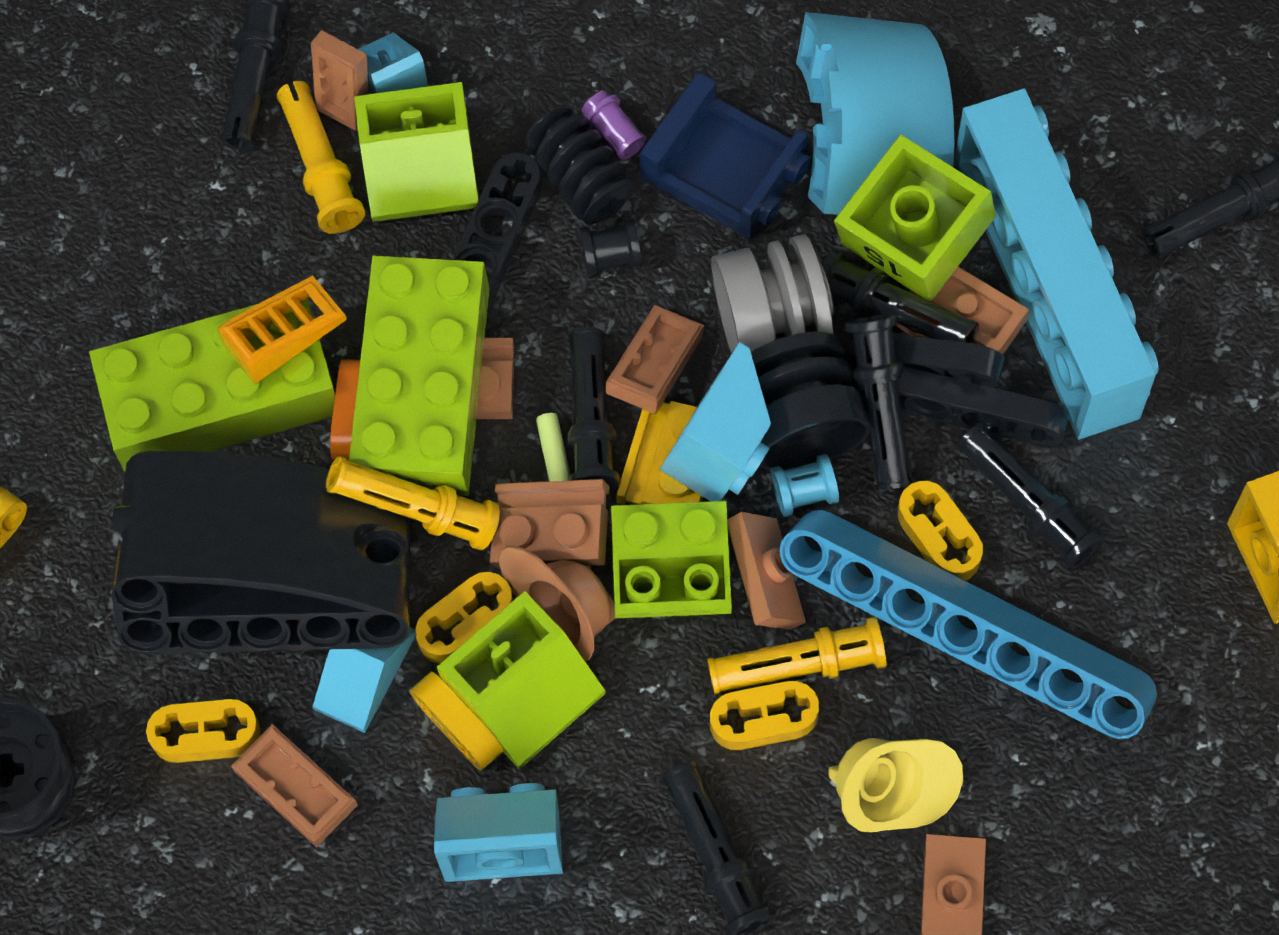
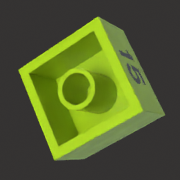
M900 134L835 218L834 223L844 247L878 269L885 271L887 275L922 298L932 301L995 219L996 213L990 190Z

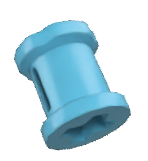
M827 454L818 455L814 463L787 470L776 466L770 470L776 500L784 517L792 515L794 508L826 500L830 505L839 503L837 482Z

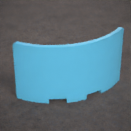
M805 12L796 64L804 75L810 101L821 103L823 124H816L813 127V157L808 198L822 213L838 215L900 134L953 167L954 114L951 87L942 51L932 32L921 24Z

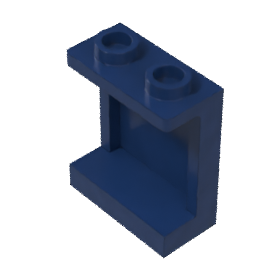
M698 72L640 152L641 178L751 239L761 224L769 226L772 223L783 202V198L780 196L789 183L797 185L804 177L811 162V157L807 155L808 134L798 129L790 139L716 98V81Z

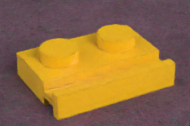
M670 401V404L663 402L656 414L642 409L616 494L617 503L623 505L626 503L642 505L702 502L703 497L659 470L697 407Z

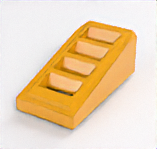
M312 275L236 315L218 327L217 331L222 344L254 384H256L347 319L346 315ZM309 297L323 313V315L316 319H313L301 304ZM291 310L303 324L297 329H294L284 317ZM275 323L284 336L275 340L266 327ZM255 335L265 345L257 350L248 341Z

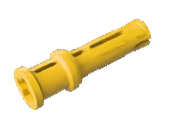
M294 81L293 84L298 95V101H294L288 84L279 89L277 99L282 106L302 161L306 167L303 178L304 189L308 195L314 196L320 211L317 215L319 228L329 234L346 232L362 222L365 217L364 206L352 194L348 184L351 180L348 166L335 158L334 151L312 98L310 86L304 81Z
M340 456L332 463L326 479V488H328L327 492L337 493L379 509L420 521L429 534L440 536L443 533H447L468 540L470 546L477 550H484L490 544L499 523L500 508L497 502L485 500L483 503L457 495L456 490L447 485L437 486L432 490L397 478L391 474L353 463Z
M876 617L867 618L865 625L831 631L828 627L819 628V631L814 632V638L764 647L715 659H707L715 695L728 690L772 683L821 672L823 677L828 676L829 679L837 678L842 670L874 664L877 669L887 666L883 639ZM859 645H865V646H863V647H858V648H853V649H848V650H843V651L840 650V649H844V648H849V647H854V646H859ZM817 654V656L806 659L801 658L804 656ZM784 660H790V662L742 671V669L770 664Z

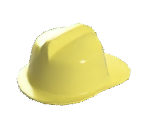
M868 738L855 743L846 751L839 765L831 766L828 770L829 778L836 784V790L841 799L842 812L847 822L861 832L909 829L932 824L949 811L958 799L963 783L962 763L956 752L942 741L930 739L889 741Z

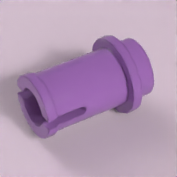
M605 90L600 91L584 104L582 113L591 120L589 128L595 127L615 150L620 160H626L635 155L645 145L644 142L647 140V137L638 130L619 107L621 100L617 95H609Z

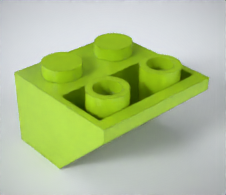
M462 82L354 96L359 143L372 222L473 209L476 207L479 199Z
M726 501L611 506L615 619L732 614Z
M526 591L437 666L440 678L491 731L502 746L503 753L518 769H521L606 694L605 689L565 632Z

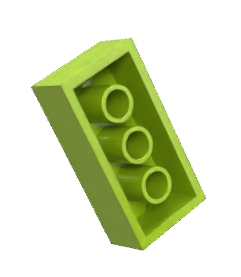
M372 256L349 461L391 474L397 478L432 490L437 486L447 485L453 487L457 495L469 496L489 298V283L484 262Z
M306 299L301 304L314 319L309 300ZM255 305L89 351L113 450L124 472L126 471L128 460L139 452H211L331 418L333 416L335 390L320 339L256 384H254L222 344L217 328L228 320ZM292 310L284 315L294 329L303 325ZM275 323L266 327L275 340L284 336ZM257 335L248 340L255 350L265 346Z

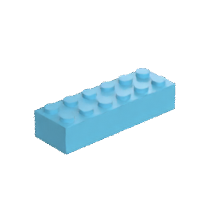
M1024 88L963 108L954 161L961 173L992 193L996 217L986 229V234L1016 301L1029 309L1030 317L1026 324L1060 401L1068 411V419L1076 437L1080 440L1139 420L1147 398L1150 396V390L1159 368L1152 346L1147 341L1141 342L1134 327L1136 315L1130 298L1126 293L1119 294L1112 279L1114 268L1108 250L1104 245L1097 246L1090 231L1092 220L1089 209L1082 198L1075 199L1070 188V171L1067 161L1060 151L1054 153L1048 140L1049 126L1046 115L1039 105L1033 107Z

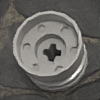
M806 234L789 239L790 263L779 240L770 242L767 246L768 269L760 270L758 262L749 247L711 257L717 305L731 354L739 342L749 347L750 352H752L756 348L776 340V334L783 333L784 337L798 333H805V328L807 333L820 331L833 334V303L824 268L817 259L811 241Z

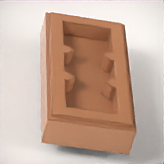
M321 30L311 42L316 108L319 112L358 131L354 96L369 94L367 54Z
M654 305L606 381V394L656 414L701 341L704 325Z
M740 512L727 519L728 530L754 624L792 630L806 623L793 573L787 570L781 561L779 550L783 539L777 518Z
M273 724L231 765L233 771L316 848L358 805L349 793Z
M926 834L920 935H982L986 839Z

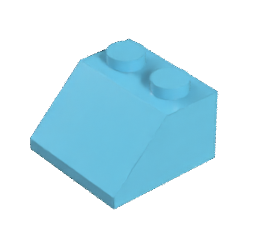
M741 342L738 343L659 469L710 502L721 501L728 490L738 495L749 477L753 476L769 450V447L761 443V440L769 429L771 422L749 347Z
M523 783L510 787V793L486 794L485 789L467 787L453 790L451 797L437 798L434 854L445 882L563 874L559 804L556 789L545 790V786L542 784Z

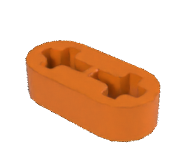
M342 359L339 365L330 435V450L333 460L340 456L349 461L360 360Z

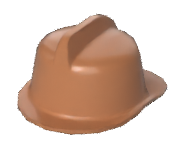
M509 546L503 549L498 559L500 570L514 595L518 597L526 591L565 632L584 661L591 659L594 652V637L615 619V603L600 579L591 569L575 561L562 559L545 564L539 557L524 548Z

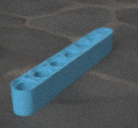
M817 510L804 515L781 542L779 550L781 561L786 569L795 576L1107 736L1125 739L1136 735L1143 727L1155 704L1157 697L1156 685L1151 677L1142 670L830 512ZM804 536L811 537L817 541L822 552L809 547ZM855 562L867 566L872 572L873 578L860 573L855 566ZM909 588L921 594L925 603L915 602L909 597L906 589ZM957 615H963L971 619L977 629L966 628L960 623ZM1009 642L1021 644L1027 649L1030 656L1017 654L1012 650ZM1061 669L1074 671L1083 682L1076 683L1070 681L1064 676ZM1113 696L1129 699L1136 709L1129 710L1123 708L1116 702Z

